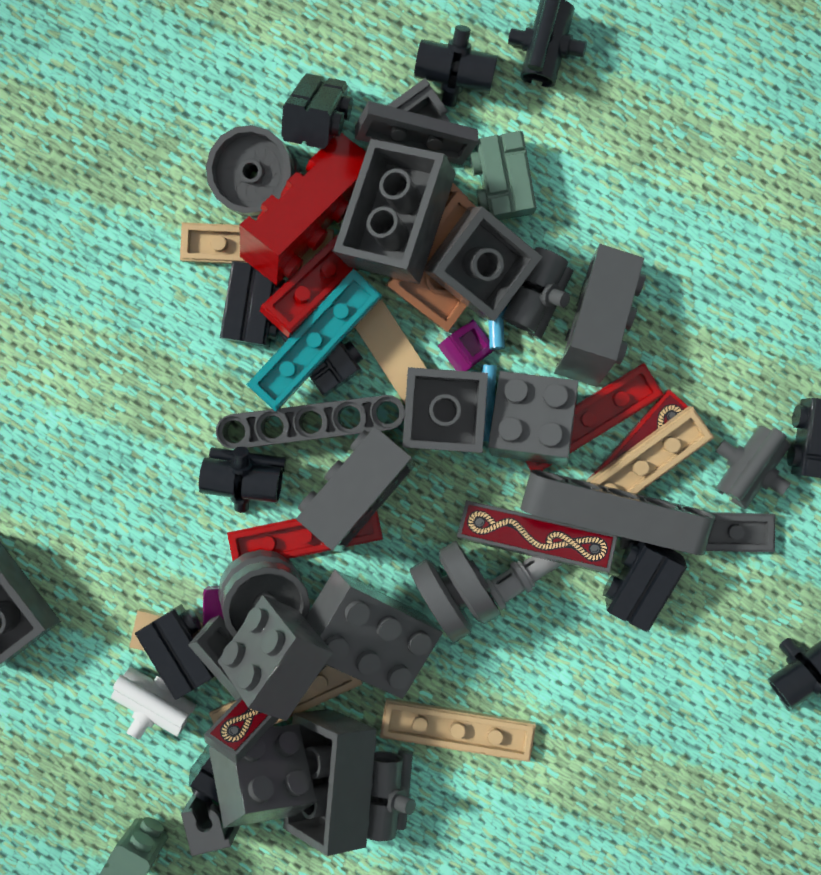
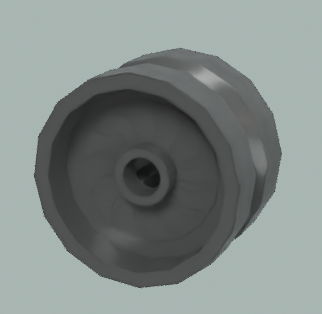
M253 125L235 127L221 135L210 149L206 163L208 185L215 198L230 210L244 217L250 216L254 220H257L262 211L260 209L261 204L271 195L279 199L287 180L294 173H301L300 165L293 152L269 130ZM253 171L258 172L255 178H250Z
M454 541L439 550V559L447 573L446 576L443 577L437 566L427 559L409 570L417 588L436 620L450 640L456 643L471 633L472 625L463 608L468 607L475 619L483 624L501 615V612L489 593L491 589L473 560L469 561L458 542Z
M256 550L244 553L232 561L221 576L218 595L225 626L233 638L244 623L249 611L255 607L262 595L297 609L304 618L310 610L307 589L302 582L298 570L288 558L277 552Z

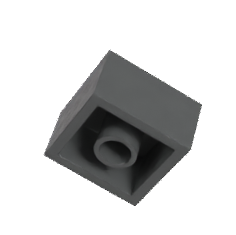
M468 207L428 261L424 272L480 317L495 321L541 260L542 256L484 207Z
M408 367L402 447L483 453L488 373Z
M500 371L488 444L491 456L568 466L579 380Z
M262 595L255 607L247 614L244 623L232 641L224 648L218 663L249 709L287 721L333 652L297 609Z
M299 724L270 727L237 764L211 746L209 747L224 828L292 817L317 802Z

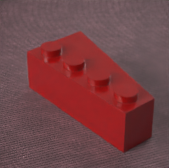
M341 133L340 137L334 136L325 149H320L309 160L305 175L300 172L294 173L287 180L279 199L271 195L261 204L260 209L262 211L256 221L248 216L239 225L240 257L276 286L285 276L290 279L296 274L303 263L302 256L310 248L315 251L323 243L328 234L326 229L333 221L340 223L344 219L366 151L343 133Z

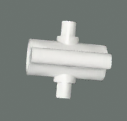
M129 667L123 676L120 675L113 686L114 691L111 696L112 700L134 712L132 715L134 721L126 733L138 740L141 739L147 727L152 728L154 724L178 737L187 723V718L190 713H193L197 705L183 696L175 700L161 676H156L155 679H152L133 667Z

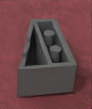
M599 244L586 273L576 304L577 309L572 327L568 329L565 338L567 344L564 355L559 363H557L554 374L598 387L615 363L621 364L628 346V342L622 340L625 329L630 330L637 312V308L632 307L633 298L640 295L646 279V274L640 273L644 261L643 257Z

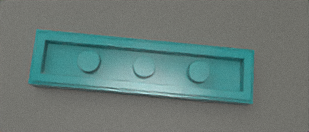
M353 269L246 385L277 412L383 296Z

